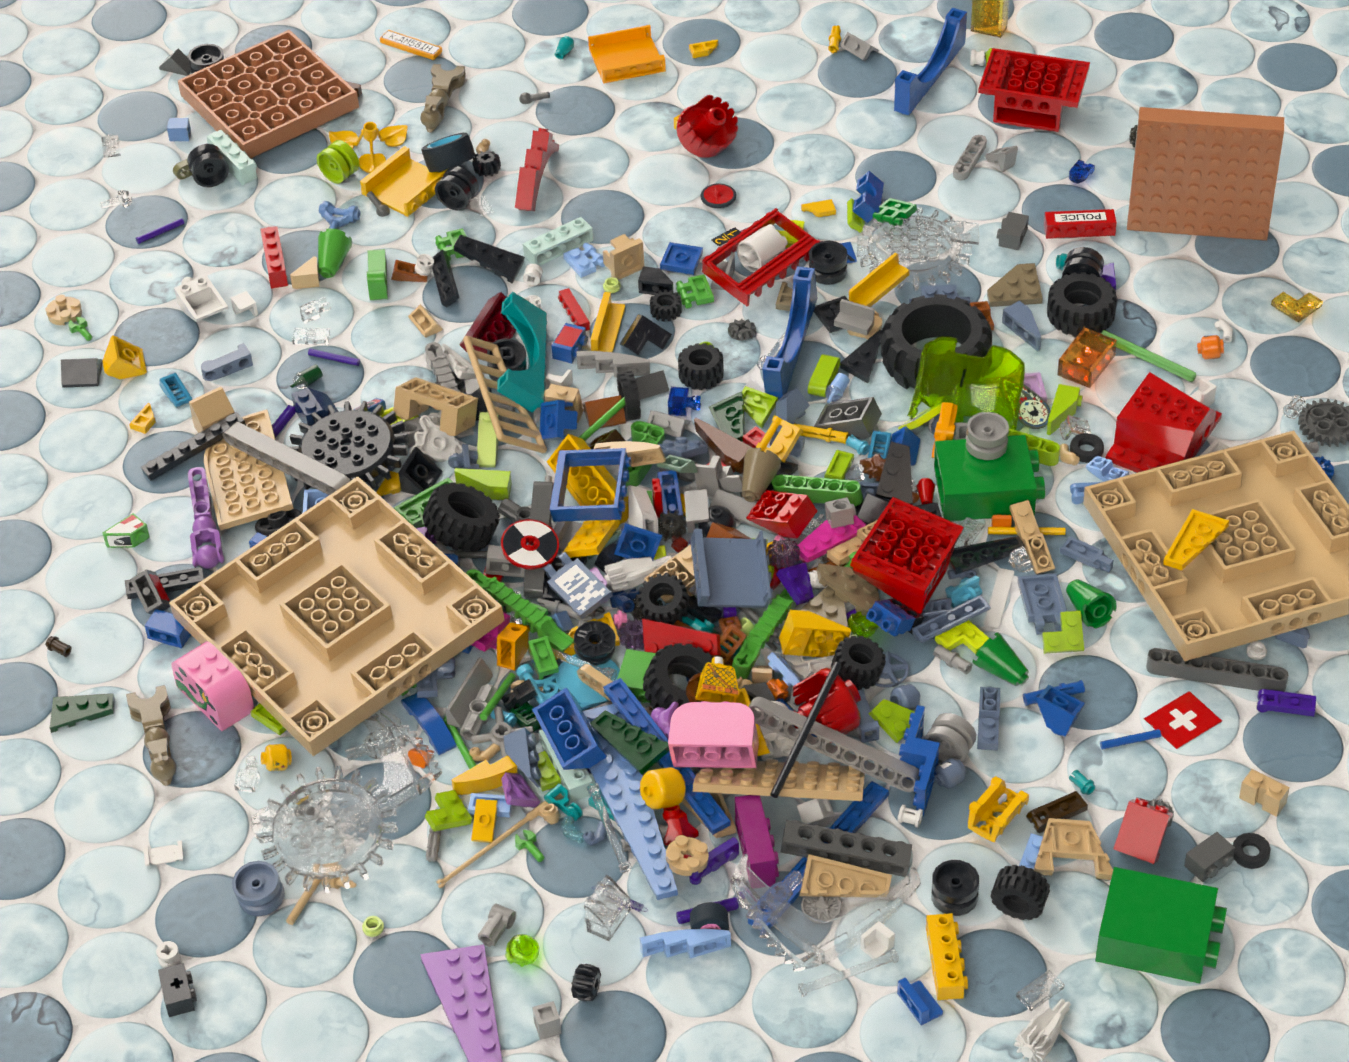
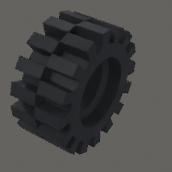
M660 290L658 294L655 292L650 297V313L652 317H656L658 321L661 319L663 322H665V319L667 321H671V318L675 320L676 316L679 317L682 313L681 296L677 292L673 294L672 290L670 292H667V290L661 292Z

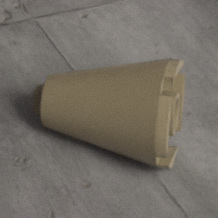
M750 448L746 451L741 494L748 502H755L761 498L781 468V459L769 450L766 453L760 451L761 448Z

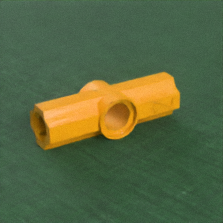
M942 402L939 421L936 423L934 433L935 441L953 440L958 405ZM935 442L932 450V458H934Z

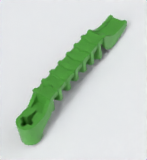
M475 569L466 572L491 597L498 600L502 607L507 606L506 611L508 613L514 611L516 619L522 617V624L524 626L531 623L530 632L532 634L537 632L539 638L547 636L552 649L563 653L574 643V639L560 630L550 616L548 617L544 611L537 609L536 605L530 604L529 600L523 599L520 594L513 592L512 588L506 587L505 583L499 582L496 577L487 578Z
M785 588L780 595H776L771 605H768L767 610L763 612V616L759 618L758 623L749 632V636L745 638L740 651L734 657L732 667L735 669L737 679L740 676L743 679H748L752 667L759 657L761 649H764L765 643L769 641L770 635H773L775 628L779 627L783 620H786L788 612L796 607V603Z

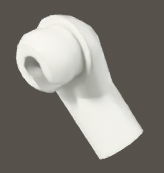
M1224 319L1215 322V328L1218 331L1223 330L1224 332L1223 341L1226 343L1231 342L1232 327Z

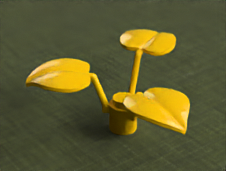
M366 122L363 125L359 138L352 131H329V138L331 144L336 140H342L353 149L354 146H358L364 135V138L370 142V154H364L359 158V167L363 171L371 173L386 161L383 154H373V141L378 136L380 141H385V144L388 146H400L406 140L408 126H389L379 131L374 122Z

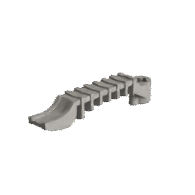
M436 342L428 343L425 347L426 362L433 369V374L436 375V382L440 386L460 392L441 345ZM472 427L458 434L457 438L474 435Z

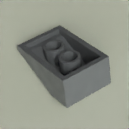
M874 397L825 404L814 427L823 429L833 428L835 431L848 432L849 436L854 435L858 439H866L871 437L882 413Z

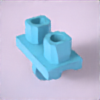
M976 575L970 579L965 577L959 585L955 587L949 586L945 589L947 598H952V608L983 594L979 585L980 577Z

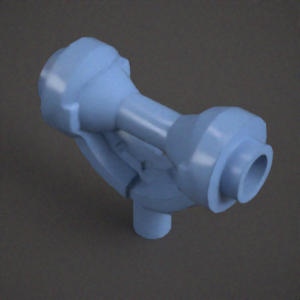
M324 201L319 206V214L325 218L331 229L342 227L350 222L355 223L360 219L361 211L358 209V206L352 205L349 208L340 209L334 207L329 201Z

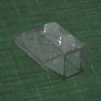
M608 875L604 877L602 882L599 881L592 896L585 900L584 909L587 932L610 941L631 910L630 897Z

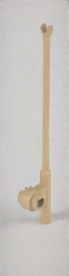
M559 794L554 799L560 800L563 796ZM546 801L542 802L527 813L525 818L445 878L438 879L436 881L437 884H440L438 887L443 888L447 881L537 816L543 817L544 821H547L550 825L557 823L560 817L558 808L554 804H549Z

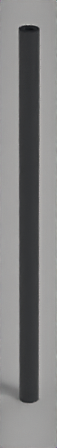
M834 662L770 793L773 798H778L842 665L838 662Z

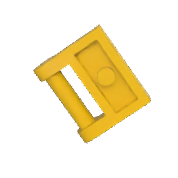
M774 415L772 418L773 422L761 443H758L755 448H761L760 451L765 453L769 450L775 453L781 459V462L785 463L803 430ZM778 426H782L780 432L778 433L771 447L768 448L767 445L769 444L771 438L776 432Z

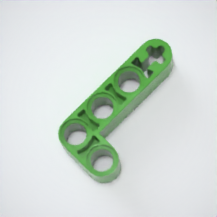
M385 249L368 250L367 284L370 300L388 299Z
M636 421L631 425L632 442H646L658 445L665 441L664 429L660 426L643 421ZM653 464L628 467L629 482H626V486L637 487L640 485Z

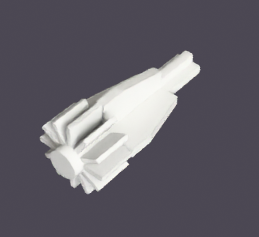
M668 555L656 560H652L651 557H643L616 562L604 566L606 575L603 577L607 582V587L610 586L612 592L628 590L642 584L646 576L670 560L671 556Z
M1061 999L1053 1010L1051 1008L1046 1009L1033 1018L1027 1025V1028L1021 1031L1015 1039L1014 1046L1019 1047L1017 1053L1022 1052L1024 1055L1023 1059L1027 1057L1030 1062H1033L1034 1059L1036 1062L1044 1060L1051 1051L1062 1028L1061 1022L1070 1010V1002H1065L1064 999Z

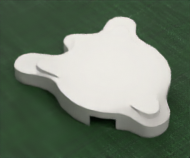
M421 416L419 423L424 432H415L414 440L416 444L410 448L409 454L414 447H418L430 460L444 462L453 453H462V445L458 443L457 439L455 440L454 436H449L445 432L440 431V426L433 423L429 416Z

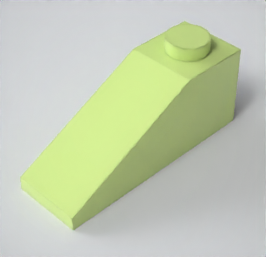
M480 412L477 464H479V467H496L498 439L489 413Z

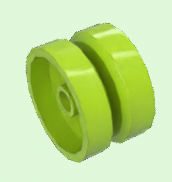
M342 140L334 141L328 148L318 153L316 158L317 165L322 174L329 181L336 184L343 182L348 176L359 170L360 166L355 151Z

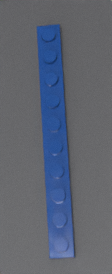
M621 678L603 687L604 693L628 724L635 725L641 728L642 731L657 736L663 742H668L667 737ZM670 751L657 761L661 768L673 767ZM673 767L684 778L686 786L684 798L712 835L731 826V821L710 793L693 792V782L696 775L690 767Z
M871 781L863 790V800L853 801L831 825L830 829H841L846 832L856 833L889 796V790ZM803 857L751 914L748 918V924L766 934L794 903L800 894L807 862L806 857Z

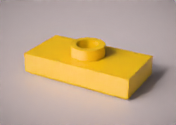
M476 799L471 837L473 842H493L498 807L497 800Z

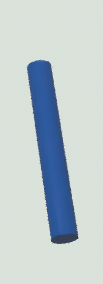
M1157 729L1100 741V747L1103 750L1160 738L1161 731Z

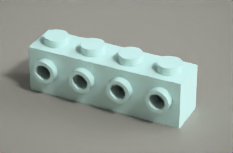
M219 130L207 136L208 144H214L221 149L227 161L229 172L242 185L257 179V165L255 161L251 160L247 153L242 151L238 144L231 140L228 134L226 135L222 130Z
M579 217L523 243L524 257L531 264L540 266L562 256L563 253L583 246L586 242H592V227L582 217Z
M540 730V745L546 751L559 775L561 785L568 790L567 797L570 799L569 801L573 802L593 795V786L595 785L593 775L591 773L588 774L587 768L564 770L544 731Z

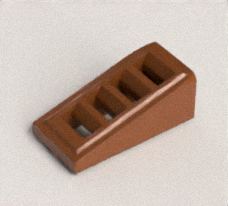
M395 260L391 280L427 282L428 276L414 274L413 272H416V264Z
M729 624L720 636V645L729 650L728 653L721 650V655L724 657V665L747 637L745 633L733 624ZM732 632L739 638L735 640L729 633ZM725 638L733 643L732 647L724 642Z

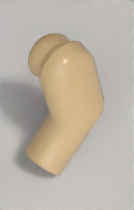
M483 139L476 147L477 154H480L481 151L486 152L489 150L490 141L488 139Z
M1067 444L1060 445V460L1066 464L1077 465L1080 458L1075 453L1069 451Z
M494 743L485 751H480L478 747H473L470 749L469 754L475 762L489 761L500 751V747Z

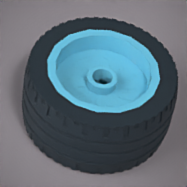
M466 132L443 137L425 145L421 149L429 172L443 171L463 164L475 157L472 142Z

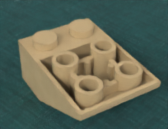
M691 545L644 578V581L648 582L651 576L655 578L657 577L656 574L661 573V576H664L665 573H669L670 577L675 575L683 581L689 596L696 594ZM663 595L660 598L665 603H669L673 600L674 596Z

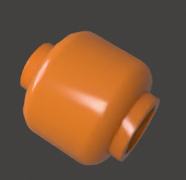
M1218 335L1203 336L1201 343H1197L1198 354H1202L1203 359L1220 358L1221 354H1224L1223 339H1220Z

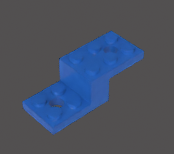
M917 705L915 713L911 712L909 725L911 726L905 730L904 740L906 741L905 744L901 743L899 756H902L900 757L901 761L919 769L920 780H916L914 785L915 796L913 806H916V810L923 809L924 816L935 782V769L939 765L940 743L922 739L924 734L925 707Z

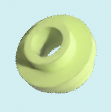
M614 277L607 278L603 284V289L606 292L616 293L621 288L620 282Z
M369 916L362 925L363 932L369 937L378 936L384 930V923L377 916Z

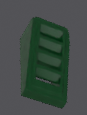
M518 702L514 708L508 710L509 713L515 714L517 723L521 728L532 726L533 732L541 728L532 710L534 707L528 702L522 705Z

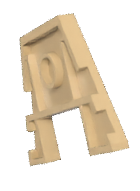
M1048 819L1034 871L1042 875L1052 876L1054 872L1052 857L1093 860L1096 879L1111 880L1113 873L1109 863L1110 859L1107 853L1103 852L1100 846L1101 841L1090 821Z

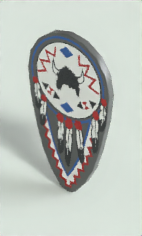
M1003 376L1000 379L1001 391L1017 419L1024 426L1031 429L1045 427L1048 424L1051 412L1048 404L1020 381Z

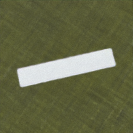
M999 568L989 603L991 609L987 611L984 621L985 626L999 628L1014 575L1013 570Z

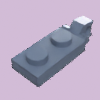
M1072 536L1060 548L1061 554L1092 568H1100V570L1108 573L1113 569L1114 560L1108 558L1103 550Z

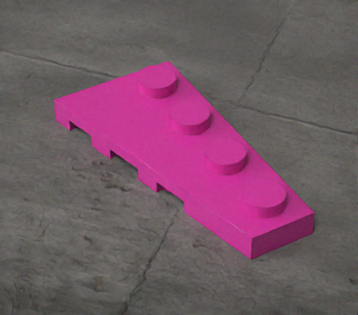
M856 515L853 516L854 524L831 528L826 520L796 546L795 552L805 562L809 563L827 554L828 550L856 537L857 530L866 526V524Z

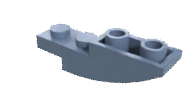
M991 686L980 687L977 749L998 751L1001 688Z

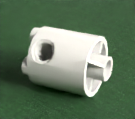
M769 224L741 241L737 245V256L741 264L747 270L754 273L785 251L788 242L772 224Z
M772 701V702H774V703H776V704H778V705H781V706H783V707L789 709L785 704H783V703H781V702ZM760 726L770 751L769 754L761 755V759L766 761L767 759L789 756L795 744L794 741Z

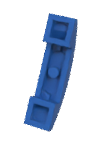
M417 693L401 700V704L409 715L414 716L427 734L429 743L438 755L457 747L446 724L426 697L417 698Z

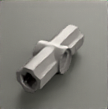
M486 684L481 686L476 699L469 705L470 711L460 729V735L466 740L472 741L471 736L479 735L483 725L489 721V717L485 721L481 720L480 714L497 691L493 685Z

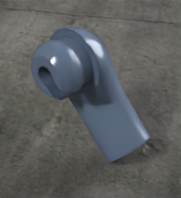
M973 569L955 575L953 570L947 571L950 580L955 578L964 579L965 577L970 579L975 575L977 576L976 571Z
M599 821L596 832H585L583 835L585 843L595 845L603 841L606 837L608 822Z

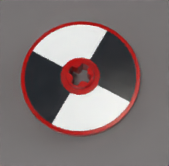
M532 519L520 520L511 524L504 531L501 538V550L505 558L513 565L523 569H539L550 564L556 558L559 550V539L555 531L541 521Z

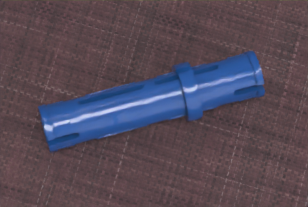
M1082 680L1069 684L1060 683L1059 686L1055 687L1068 695L1085 692ZM1044 689L1023 693L1025 706L1036 704L1037 698Z

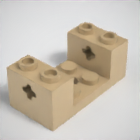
M415 377L395 388L393 411L401 419L410 420L412 417L428 410L429 406H432L435 410H442L440 431L445 432L449 436H457L461 432L475 426L478 398Z

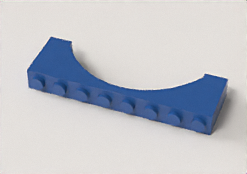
M951 8L947 13L934 52L918 75L902 70L895 78L894 111L910 115L965 45L966 11Z
M797 266L793 277L789 320L782 346L776 357L766 356L762 368L765 393L778 397V400L788 390L818 299L815 268Z

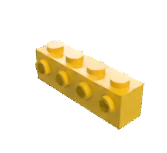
M952 913L926 915V934L937 1000L964 998V989H968L967 976H963L962 971H965L964 958L959 956V953H962L961 940L956 938V935H959L958 922H954Z

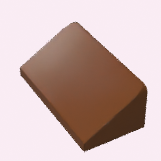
M738 616L718 620L720 634L723 633L729 624H733L739 630L742 629Z

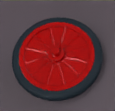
M722 183L711 184L701 192L702 202L712 208L728 207L734 203L737 196L736 191L731 186Z

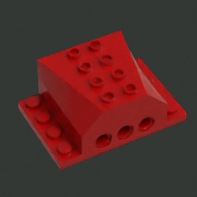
M992 48L978 93L995 95L993 122L1059 132L1063 107L1078 108L1090 69V62Z
M1149 372L1117 416L1114 444L1105 458L1112 460V463L1136 473L1194 458L1220 421L1222 413L1195 400Z
M892 497L852 558L850 566L853 567L852 570L856 575L905 604L908 608L922 614L947 572L955 544L961 536L964 527Z

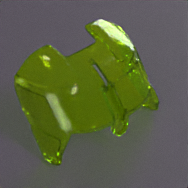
M939 337L924 345L920 356L917 382L907 414L909 419H913L917 415V407L921 402L930 408L942 402H948L958 405L955 423H963V416L972 417L981 412H992L1004 417L1008 422L1009 429L1016 430L1020 410L1019 400L1024 385L1025 363L1015 353L1007 348L996 345L990 347L985 357L956 353L957 338ZM965 368L967 370L965 373L962 387H960V380L962 377L963 369Z

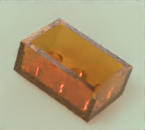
M1084 327L1059 358L1057 375L1091 388L1115 357L1117 340Z

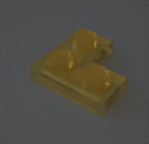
M1282 292L1271 301V306L1298 323L1322 307L1323 304L1321 299L1311 293H1307L1299 300H1296Z

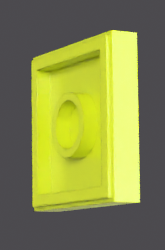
M942 403L922 411L899 426L898 429L900 430L905 426L910 430L920 427L940 414Z

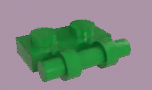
M889 198L879 206L880 212H874L872 217L881 223L888 222L893 226L902 225L903 219H908L917 211V205Z

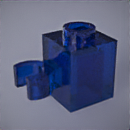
M671 386L668 398V414L687 416L688 408L700 410L701 396L694 395L689 397V388Z

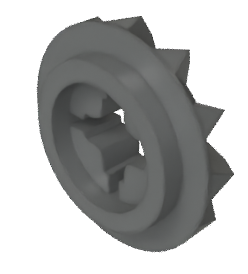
M741 318L739 321L735 319L733 323H729L728 334L735 340H748L756 334V327L754 322H750L749 319L743 320Z

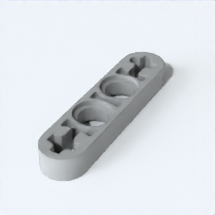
M975 135L972 137L953 168V177L955 179L965 180L968 178L986 148L987 139L985 136Z

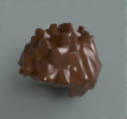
M875 454L871 458L861 459L860 465L864 468L863 473L868 474L870 479L875 478V481L879 482L886 458L883 459L880 454Z

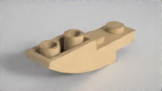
M1029 500L1010 505L1009 508L1015 522L1017 536L1024 543V553L1036 575L1055 570L1043 533H1040Z
M877 520L858 529L856 537L828 550L827 557L838 566L849 562V555L858 551Z

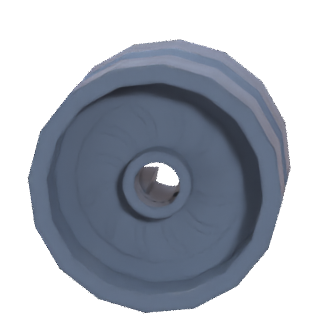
M259 860L249 862L241 866L233 877V891L242 910L247 914L257 917L265 916L276 911L282 904L285 896L284 887L278 872L270 863Z

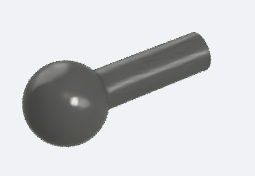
M548 91L531 95L524 92L520 95L519 101L522 104H529L532 101L550 98V93Z
M372 191L367 193V197L377 208V215L381 217L387 216L390 213L389 207L381 204Z

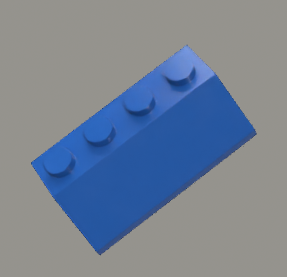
M567 687L532 709L564 770L591 768L607 757L577 699Z

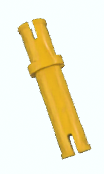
M793 424L803 430L800 436L822 439L829 443L834 441L846 444V440L849 437L848 432L835 431L833 428L823 429Z

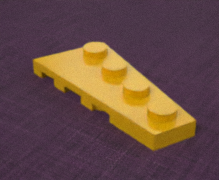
M1192 509L1167 552L1163 565L1182 571L1229 527V520Z

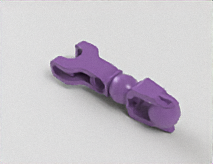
M195 467L188 471L195 520L192 526L193 533L190 535L193 556L192 565L195 568L199 565L204 569H211L219 562L222 564L224 562L219 531L216 529V523L212 519V502L205 469ZM196 474H200L202 479L195 481L193 477ZM211 542L216 544V548L212 545L202 546V543Z

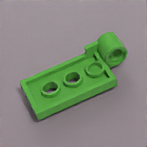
M446 478L395 506L394 509L415 528L425 527L423 512L432 492L436 487L453 481L450 478Z

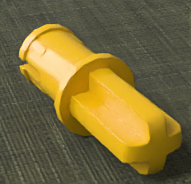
M839 25L832 26L831 35H829L828 50L832 53H836L839 50V43L841 42V29Z

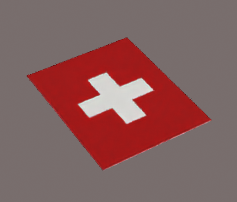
M1190 691L1144 718L1155 730L1160 729L1161 736L1175 749L1180 748L1222 722L1216 714Z

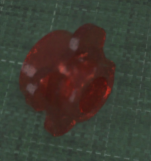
M674 536L672 537L674 541L671 547L679 553L688 547V542L684 538L679 537L677 539Z

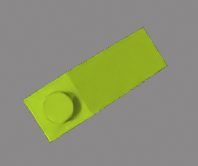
M1058 384L1048 419L1047 435L1055 432L1076 414L1078 406L1081 407L1083 396L1080 395V387Z
M455 468L456 484L462 483L468 487H475L476 490L482 491L486 497L489 496L492 500L509 499L512 487L511 471Z

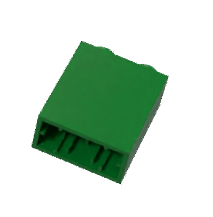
M1025 435L1008 436L1006 453L994 460H982L972 456L967 451L966 439L935 441L934 473L944 519L962 521L990 519L993 515L1012 516L1009 508L1010 505L1029 500L1035 515L1036 500L1045 499V482L1043 476L1034 477V472H1039V455L1037 449H1028Z
M1114 867L1099 931L1095 962L1200 984L1203 967L1216 969L1221 943L1209 940L1210 931L1223 933L1227 912L1226 907L1215 905L1218 888Z

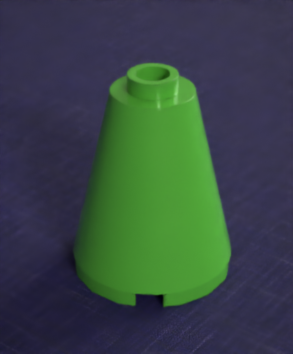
M329 228L326 229V232L321 231L318 235V272L324 278L335 276L352 247V238L350 236L349 238L346 237V233L341 230Z

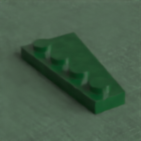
M606 710L590 722L591 727L641 775L670 751L668 742H663L657 736L651 733L648 734L642 731L641 728L626 723L624 719Z

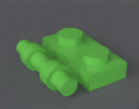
M463 228L446 232L447 237L442 238L440 235L435 237L437 248L440 251L443 249L447 252L449 261H451L450 256L455 254L456 258L464 257L453 250L460 234L466 236Z
M705 274L688 277L687 283L682 281L676 282L677 293L681 295L682 304L685 305V308H691L692 301H695L697 305L714 302V296Z

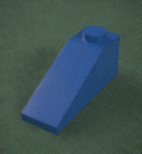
M672 470L657 472V478L660 479L665 528L684 525L677 472Z

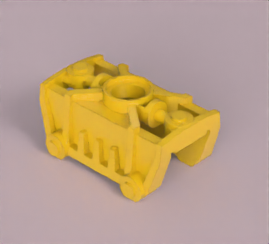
M997 776L993 777L988 789L977 801H973L969 805L968 828L981 837L995 843L996 838L1003 834L1004 829L1017 814H1020L1025 804H1028L1029 794L1023 790L1016 793L1009 788L1007 789L1004 780ZM1005 793L1007 795L1006 802L1003 801L999 804L998 799ZM995 812L1002 813L997 818L992 815ZM986 821L987 825H982L980 828L976 826L979 822Z

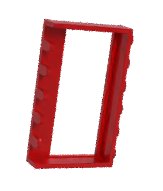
M775 208L771 212L766 213L760 220L755 221L750 227L742 230L739 235L731 238L722 247H718L715 252L707 255L702 260V273L747 307L749 306L751 294L755 292L754 295L759 297L762 294V286L765 284L772 288L775 277L779 275L781 279H784L787 275V268L791 266L793 270H796L802 257H804L803 259L806 262L809 261L810 248L821 241L819 239L816 240ZM769 224H777L798 240L740 283L716 266L729 257L731 252H736L737 245L741 241Z

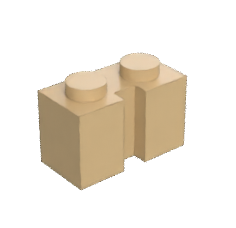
M1251 769L1242 781L1239 798L1252 805H1255L1257 802L1262 805V810L1277 817L1287 803L1290 787Z

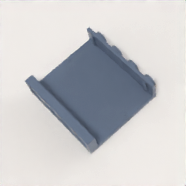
M694 529L690 543L698 606L767 608L770 600H773L774 592L773 589H770L771 572H768L769 556L765 552L767 541L763 537V531H759L756 539L703 538L702 529Z

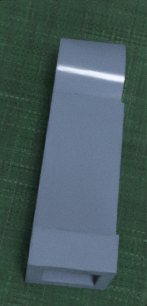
M243 343L237 346L238 350L214 360L204 361L201 364L203 379L206 381L217 380L253 366L250 351Z
M862 689L858 690L861 701L856 704L860 712L861 723L856 730L860 741L867 743L879 740L880 726L878 721H875L868 714L871 709ZM873 731L871 736H865V732Z

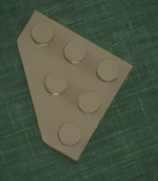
M1035 263L1017 264L987 290L989 306H1010L1018 301L1024 305L1042 304L1043 297Z
M819 563L817 566L819 583L824 587L828 585L835 591L834 594L845 603L850 602L856 607L855 611L860 615L866 616L875 601H880L877 587L856 575L852 570L853 568Z
M829 586L800 609L813 612L848 627L844 601L834 594L835 591Z

